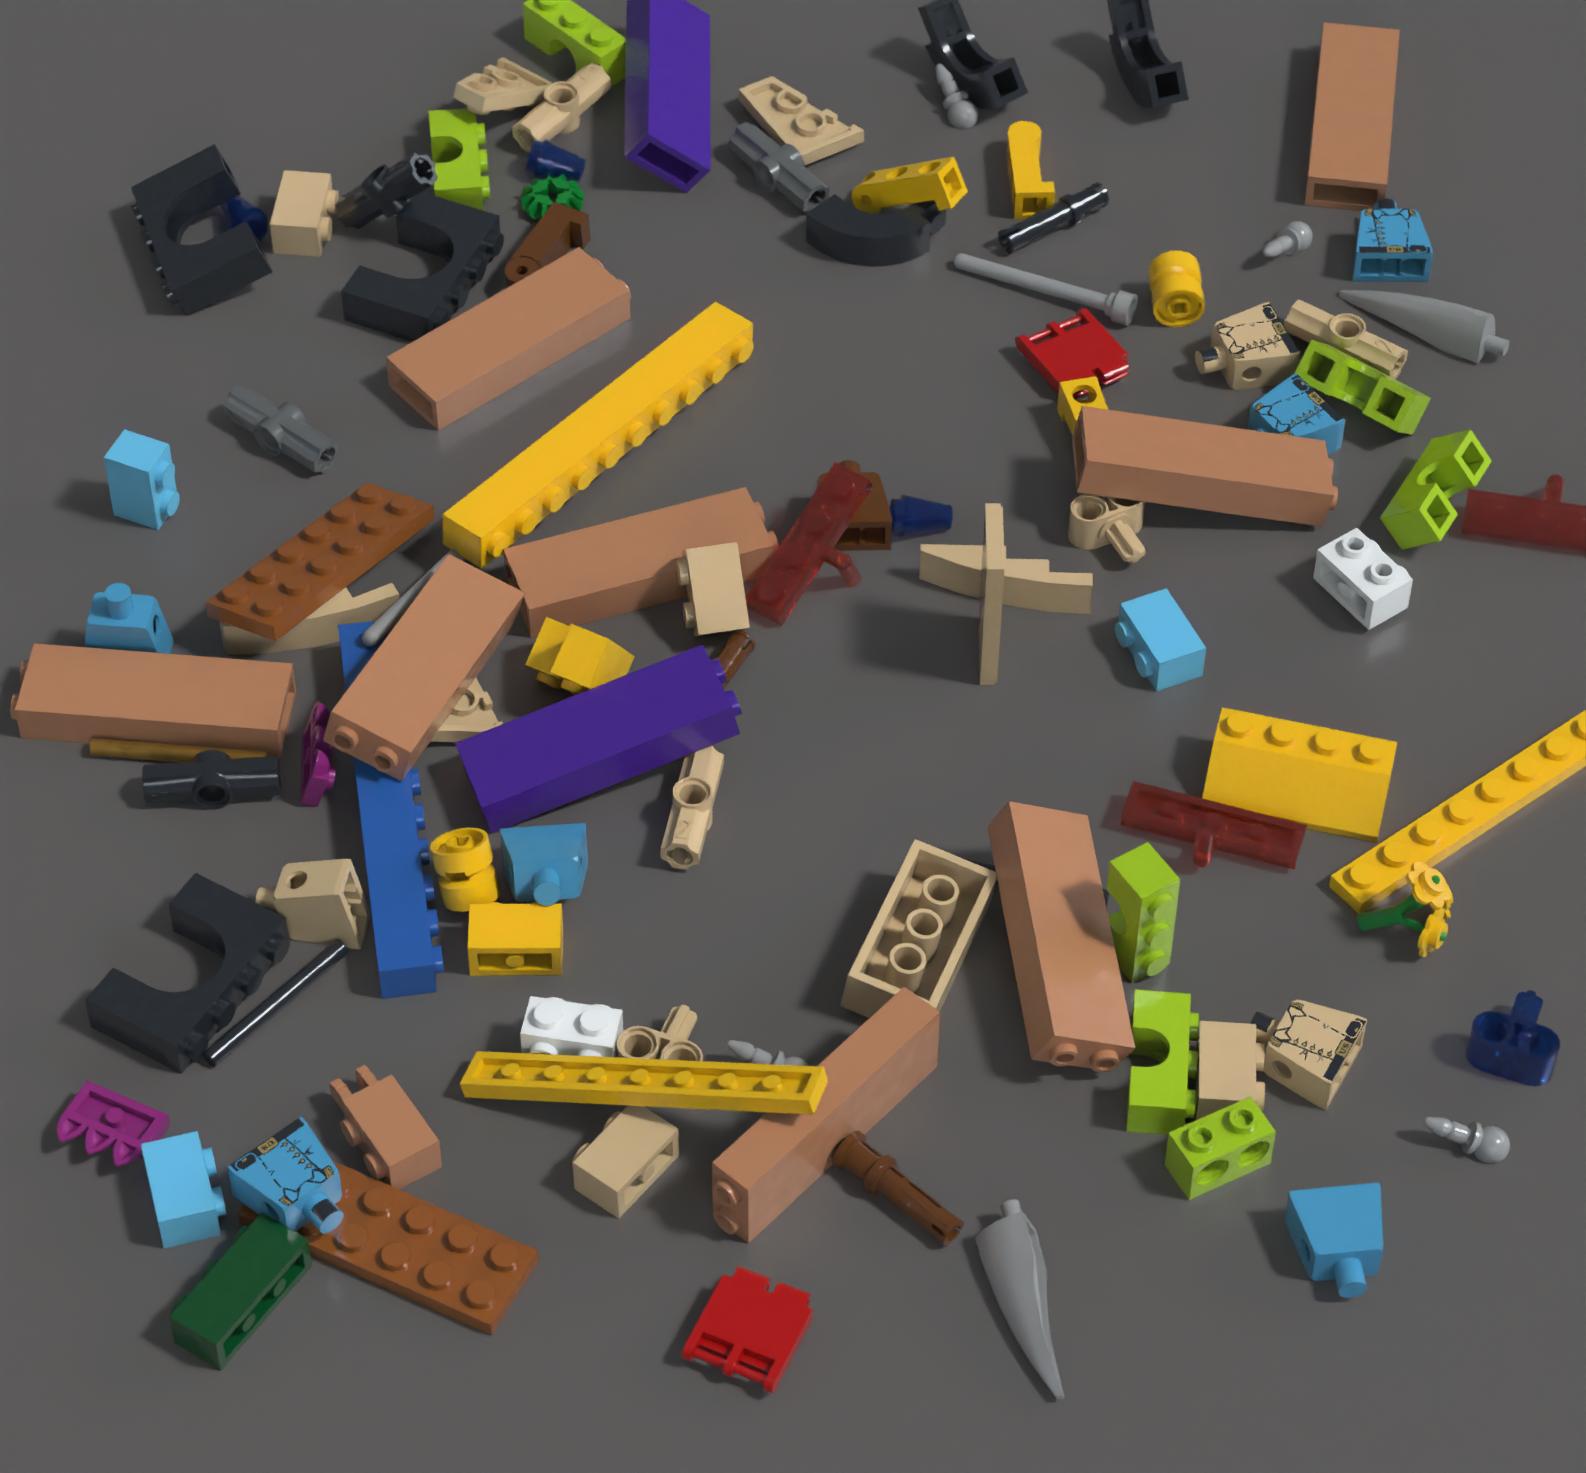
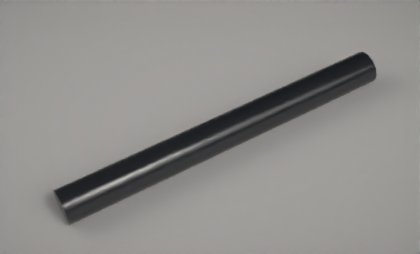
M338 939L335 940L203 1052L205 1061L212 1067L217 1066L349 953L346 945Z

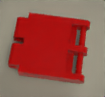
M1087 308L1076 311V316L1063 322L1057 323L1052 321L1046 324V329L1028 337L1022 334L1015 338L1018 350L1058 394L1060 382L1096 376L1098 383L1100 382L1105 386L1129 375L1126 371L1129 369L1127 364L1128 353ZM1080 323L1079 326H1077V327H1075V328H1072V329H1070V330H1068V331H1064V329H1067V328H1069V327H1071V326H1074V325ZM1048 336L1050 337L1049 339L1034 345V342H1037ZM1077 391L1072 397L1076 399L1089 393V391Z
M739 1266L733 1277L724 1274L721 1277L683 1348L682 1358L691 1362L694 1358L722 1368V1374L731 1378L735 1374L762 1384L764 1391L773 1394L813 1320V1309L808 1307L811 1301L809 1299L811 1294L778 1282L773 1293H770L768 1290L771 1285L769 1283L771 1278Z

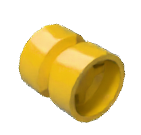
M1168 251L1154 258L1148 267V279L1152 292V309L1156 320L1169 327H1184L1193 324L1201 318L1205 311L1200 265L1197 259L1184 251Z
M468 827L455 829L436 837L431 842V856L435 871L438 875H441L438 885L443 905L446 909L466 912L469 911L470 904H486L495 902L499 898L501 893L496 868L490 864L493 854L489 837L485 830Z

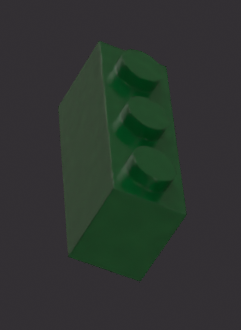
M261 1212L250 1226L245 1225L239 1230L232 1246L221 1259H216L207 1266L201 1281L189 1295H182L174 1304L169 1316L174 1343L221 1371L312 1267L308 1239Z

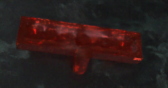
M836 462L833 464L746 596L747 608L782 626L824 562L837 568L848 586H856L860 583L861 574L851 557L834 548V546L874 487L869 479Z
M1553 474L1547 479L1543 490L1544 500L1468 489L1462 533L1586 551V506L1561 502L1564 479L1558 474Z
M1136 781L1132 783L1121 814L1120 823L1122 826L1195 844L1193 862L1201 868L1208 866L1214 850H1219L1295 870L1307 825Z

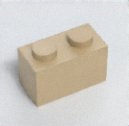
M284 170L270 221L274 254L321 256L324 241H330L332 236L331 214H337L338 212L335 204L339 200V192L332 189L331 174Z
M737 542L690 548L682 551L683 559L676 560L679 585H687L689 602L682 605L686 629L693 628L694 637L750 628Z
M1199 1021L1196 1043L1198 1055L1195 1086V1121L1250 1096L1260 1110H1263L1265 1082L1256 1081V1071L1263 1072L1265 1044L1256 1043V1024Z
M627 1106L622 1112H615L606 1122L603 1132L591 1144L585 1143L575 1154L572 1162L574 1189L619 1219L679 1156L678 1128L644 1106Z

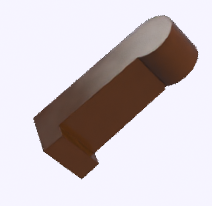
M553 202L507 263L504 269L505 280L508 284L507 288L566 255L572 246L580 247L583 250L591 240L589 214Z

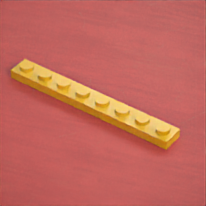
M1586 710L1332 874L1329 887L1358 914L1363 913L1408 883L1406 874L1411 871V865L1416 861H1422L1429 868H1432L1586 766Z
M476 1051L460 1082V1086L464 1096L467 1098L814 1115L828 1083V1078L824 1067Z

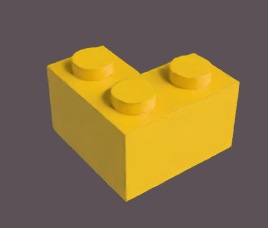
M546 617L525 665L538 672L535 680L558 690L561 687L573 693V695H577L627 675L635 656L606 637L574 624L568 626Z

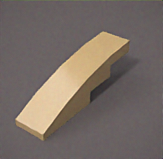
M921 544L919 579L959 594L980 599L983 545ZM1004 546L1005 570L1002 605L1046 612L1090 614L1093 589L1092 573L1049 572V559H1006V546Z
M393 583L356 597H352L348 589L344 588L276 641L219 621L223 649L227 655L260 654L318 647L339 642L338 625L376 621L400 596Z

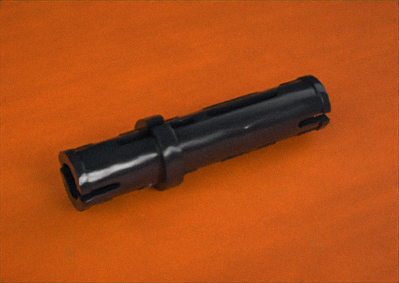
M1097 182L1074 195L1065 194L1059 197V201L1056 204L1006 229L1000 230L998 238L1002 248L1006 247L1005 251L1011 254L1067 224L1074 226L1080 223L1083 216L1109 204L1106 189H1101L1102 184Z

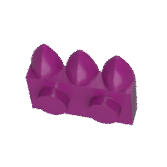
M320 702L314 705L302 734L301 804L318 807L324 791L332 790L336 774V765L329 763V756H332L335 747L323 741L330 718V711Z
M87 1080L58 1121L57 1135L60 1143L76 1139L82 1134L86 1135L85 1147L88 1155L104 1151L110 1146L114 1147L113 1159L115 1166L119 1167L132 1163L138 1158L144 1160L141 1144L160 1140L169 1128L170 1122L168 1114Z

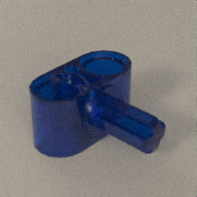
M1528 990L1527 993L1519 992L1515 998L1510 1015L1496 1011H1486L1477 1015L1472 1024L1466 1056L1469 1063L1480 1071L1528 1086L1536 1087L1549 1082L1554 1074L1560 1050V1040L1552 1029L1537 1024L1543 1007V999L1536 996V992L1533 990Z

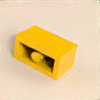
M498 902L470 904L467 946L470 976L562 975V903L549 906L541 905L538 902L531 904H501Z

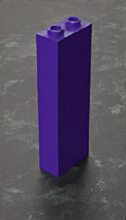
M628 0L626 9L624 157L685 193L690 191L711 171L710 15L686 0Z
M702 644L455 743L491 833L739 735L740 732L735 716L742 714L733 689L726 692L723 689L722 684L727 683V679L719 659L710 660Z

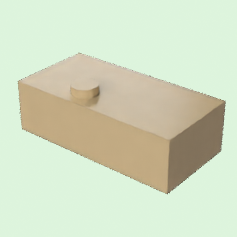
M915 839L847 976L840 1006L870 1018L905 986L940 1012L991 904L997 883L996 872Z

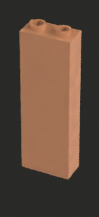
M1323 23L1305 206L1363 211L1364 209H1373L1374 204L1378 200L1385 199L1400 30Z
M578 247L387 356L389 387L439 431L631 319V292L623 280L616 279L603 267L597 258H592Z
M1087 406L1081 407L1072 435L1078 493L1323 527L1328 511H1333L1337 504L1338 488L1332 484L1334 463L1333 459L1328 458L1326 441Z
M742 487L505 548L503 552L507 583L525 593L519 611L530 638L538 636L546 617L568 626L571 624L579 626L688 597L687 585H679L676 560L683 559L682 551L685 549L737 542L743 582L774 574V556L779 555V546L775 533L773 531L767 532L764 526L765 517L761 504L758 501L753 502L747 488Z
M448 554L333 708L323 741L402 781L516 622L525 593Z
M34 643L29 661L24 660L22 662L20 670L21 689L19 694L14 693L12 696L10 713L12 720H17L20 737L26 739L90 743L92 738L264 751L268 753V756H278L281 759L297 691L293 663Z
M1009 801L987 828L1031 1060L1050 1062L1055 1066L1070 1065L1090 1068L1096 1072H1112L1135 1049V1043L1088 815Z
M904 986L818 1065L824 1067L828 1083L814 1115L767 1112L712 1162L713 1217L719 1227L729 1234L735 1233L749 1244L833 1165V1156L846 1137L855 1131H860L865 1135L936 1069L940 1012Z

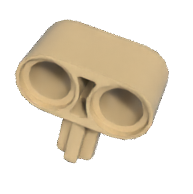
M1081 494L1071 502L1068 538L1075 547L1085 550L1096 549L1111 543L1123 561L1129 562V564H1136L1145 555V547L1136 536L1142 529L1145 502Z
M682 1004L680 1007L672 1008L661 1032L643 1026L629 1027L618 1036L617 1057L703 1061L701 1049L695 1043L688 1041L697 1022V1014L691 1011L689 1006Z

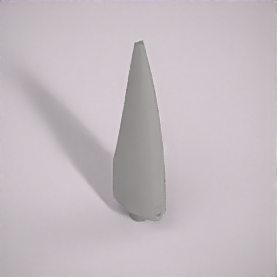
M1341 290L1339 292V298L1408 331L1439 350L1476 363L1480 362L1487 351L1504 356L1509 348V340L1495 336L1494 315L1481 310L1430 297L1372 290Z
M1014 1199L1007 1200L1000 1205L1003 1219L981 1230L975 1237L976 1245L978 1246L979 1255L997 1303L1015 1339L1057 1399H1063L1064 1393L1050 1333L1047 1306V1269L1037 1231L1023 1211H1021L1019 1201Z

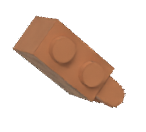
M366 1065L357 1068L354 1073L356 1081L362 1090L351 1094L346 1084L340 1078L330 1082L331 1094L344 1113V1120L340 1121L342 1132L352 1147L359 1145L362 1149L365 1165L374 1179L379 1180L382 1178L385 1184L400 1190L442 1168L438 1138L392 1074L378 1081Z

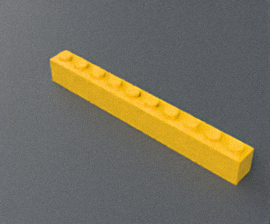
M715 301L443 513V545L449 549L456 550L462 557L480 568H483L495 557L502 556L504 554L503 549L508 548L523 535L532 532L539 522L549 514L557 512L564 502L574 494L586 489L593 479L606 469L612 468L623 455L632 448L640 446L646 437L657 428L666 425L686 405L694 403L701 393L711 385L719 383L725 374L739 363H744L752 354L754 347L752 342L753 323Z

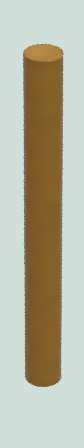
M92 738L89 749L91 756L167 762H192L196 754L207 750L224 752L231 759L268 757V753L264 751Z

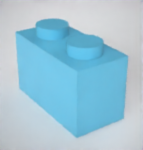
M124 429L104 456L114 516L159 530L167 517L172 516L176 512L180 501V495L176 489L175 465L172 463L170 446L168 443Z
M1167 588L1120 603L1119 620L1115 624L1116 637L1122 647L1129 649L1134 657L1138 673L1141 677L1148 678L1156 692L1203 676L1206 647Z
M198 1131L141 1144L163 1248L221 1236L218 1216L226 1215L221 1186L211 1188L209 1177L217 1176L212 1148L202 1149Z

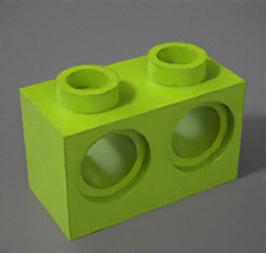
M1250 1096L1169 1132L1164 1165L1188 1200H1191L1271 1164L1276 1131Z

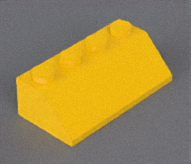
M1222 707L1213 741L1201 807L1377 843L1398 742Z

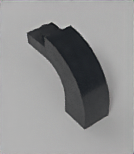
M933 0L918 8L931 43L926 44L925 47L935 67L941 64L951 73L959 91H966L969 96L968 100L976 108L984 110L999 108L1028 93L1014 57L1006 59L993 58L978 44L971 32L959 0Z
M1107 0L1113 34L1108 35L1121 78L1133 99L1144 108H1155L1189 100L1182 61L1171 62L1162 52L1154 30L1149 0Z
M834 194L806 213V242L821 253L844 263L868 267L897 265L914 260L929 252L930 235L937 233L946 225V209L938 210L935 200L912 203L908 207L894 213L872 214L854 208Z

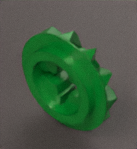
M547 174L544 180L533 178L531 185L523 187L522 208L530 218L536 221H540L553 204L548 194H555L557 197L556 203L581 211L584 205L583 190L579 189L576 180L567 181L564 174L558 178H551Z

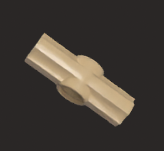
M592 62L589 65H585L566 82L559 81L548 85L544 91V101L512 127L513 138L517 140L521 149L532 154L535 150H540L558 133L565 134L576 130L580 125V115L611 89V78L606 74L602 66Z
M1298 299L1291 307L1284 322V328L1288 333L1309 343L1311 340L1329 344L1394 379L1399 376L1407 360L1408 350L1367 332L1363 319L1351 313H1342L1334 316Z
M713 745L685 756L679 781L673 787V804L660 851L661 859L667 861L672 868L688 870L690 866L699 864L706 833L712 825V809L724 766V754L715 750Z

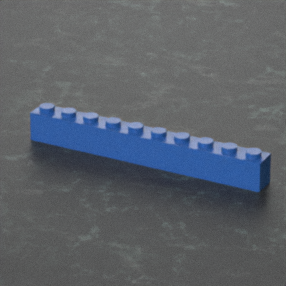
M375 621L338 625L346 691L389 635L388 633L375 646L365 645L362 641V635ZM353 757L381 997L386 999L437 992L435 974L444 973L441 945L432 946L431 937L439 936L436 909L427 910L426 901L435 900L432 873H422V866L430 865L427 838L418 839L417 834L418 830H426L423 803H413V796L421 795L418 769H410L405 778L400 781Z

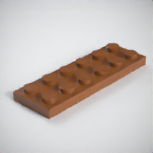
M366 482L205 602L207 616L276 641L435 520L434 506L417 500L412 496L402 495L382 488L379 485Z
M333 1161L340 1175L342 1197L335 1205L342 1211L343 1219L333 1231L326 1234L321 1233L311 1222H308L296 1231V1233L308 1239L310 1255L492 1336L537 1266L539 1250ZM245 1204L238 1211L239 1223L244 1226H250L259 1216V1214Z

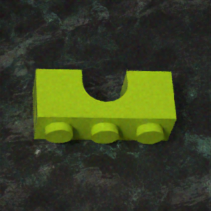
M527 0L523 3L524 35L527 41L549 56L567 46L574 57L576 73L585 65L594 62L602 66L606 74L611 78V87L626 78V38L572 0Z
M467 108L430 110L429 124L432 161L435 163V172L438 176L434 183L435 196L483 210V200L491 199L489 176H481V173H488L487 150H479V147L486 146L484 123H476V113L469 111Z
M1314 340L1310 341L1295 371L1309 386L1363 411L1362 414L1400 433L1413 435L1431 400L1430 397L1329 344Z
M1471 429L1432 438L1381 515V521L1401 550L1440 542L1458 515L1448 498L1460 491L1475 488L1492 462Z
M1149 842L1109 862L1107 891L1116 900L1121 909L1108 915L1118 966L1132 983L1147 975H1157L1170 964L1180 888V878Z
M1135 989L1131 1019L1135 1049L1130 1055L1149 1056L1158 1060L1161 1064L1152 1067L1131 1066L1126 1132L1168 1135L1169 1132L1184 1126L1185 1117L1194 1118L1196 1090L1187 1089L1188 1079H1196L1198 1052L1189 1050V1040L1197 1041L1199 1013L1190 1012L1191 994Z

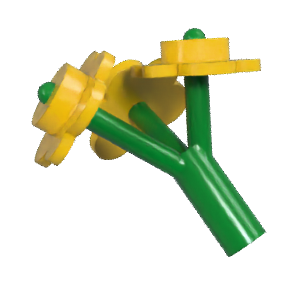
M1416 861L1411 865V871L1406 874V880L1412 886V893L1396 906L1360 913L1357 919L1362 932L1399 924L1421 933L1418 940L1419 956L1426 957L1428 952L1431 953L1434 949H1439L1447 937L1448 924L1445 923V920L1451 917L1449 908L1453 903V896L1443 875L1438 870L1429 868L1422 861ZM1429 904L1434 912L1429 915L1426 924L1406 917V914Z

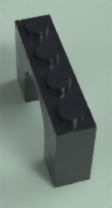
M215 144L131 187L136 203L131 205V208L142 227L146 226V229L142 230L141 234L150 251L156 252V255L151 257L153 265L162 279L166 278V281L161 283L163 291L172 305L179 303L187 316L273 272L263 246L247 221L206 242L195 245L180 244L184 232L195 219L241 194L231 168Z
M424 192L412 197L404 208L396 214L398 243L437 255L445 259L448 265L436 274L418 279L399 278L359 265L341 290L344 320L412 342L450 321L457 308H462L465 305L469 291L475 282L482 280L486 266L492 257L498 256L502 250L504 235L500 233L499 215Z
M195 873L169 902L171 921L174 932L215 952L223 959V964L217 974L197 988L181 992H167L155 989L112 968L85 999L90 1025L93 1029L180 1074L185 1071L193 1060L197 1061L202 1057L211 1038L220 1028L226 1027L231 1022L237 1007L247 995H253L258 990L263 976L274 963H280L284 959L290 947L286 917L198 873Z

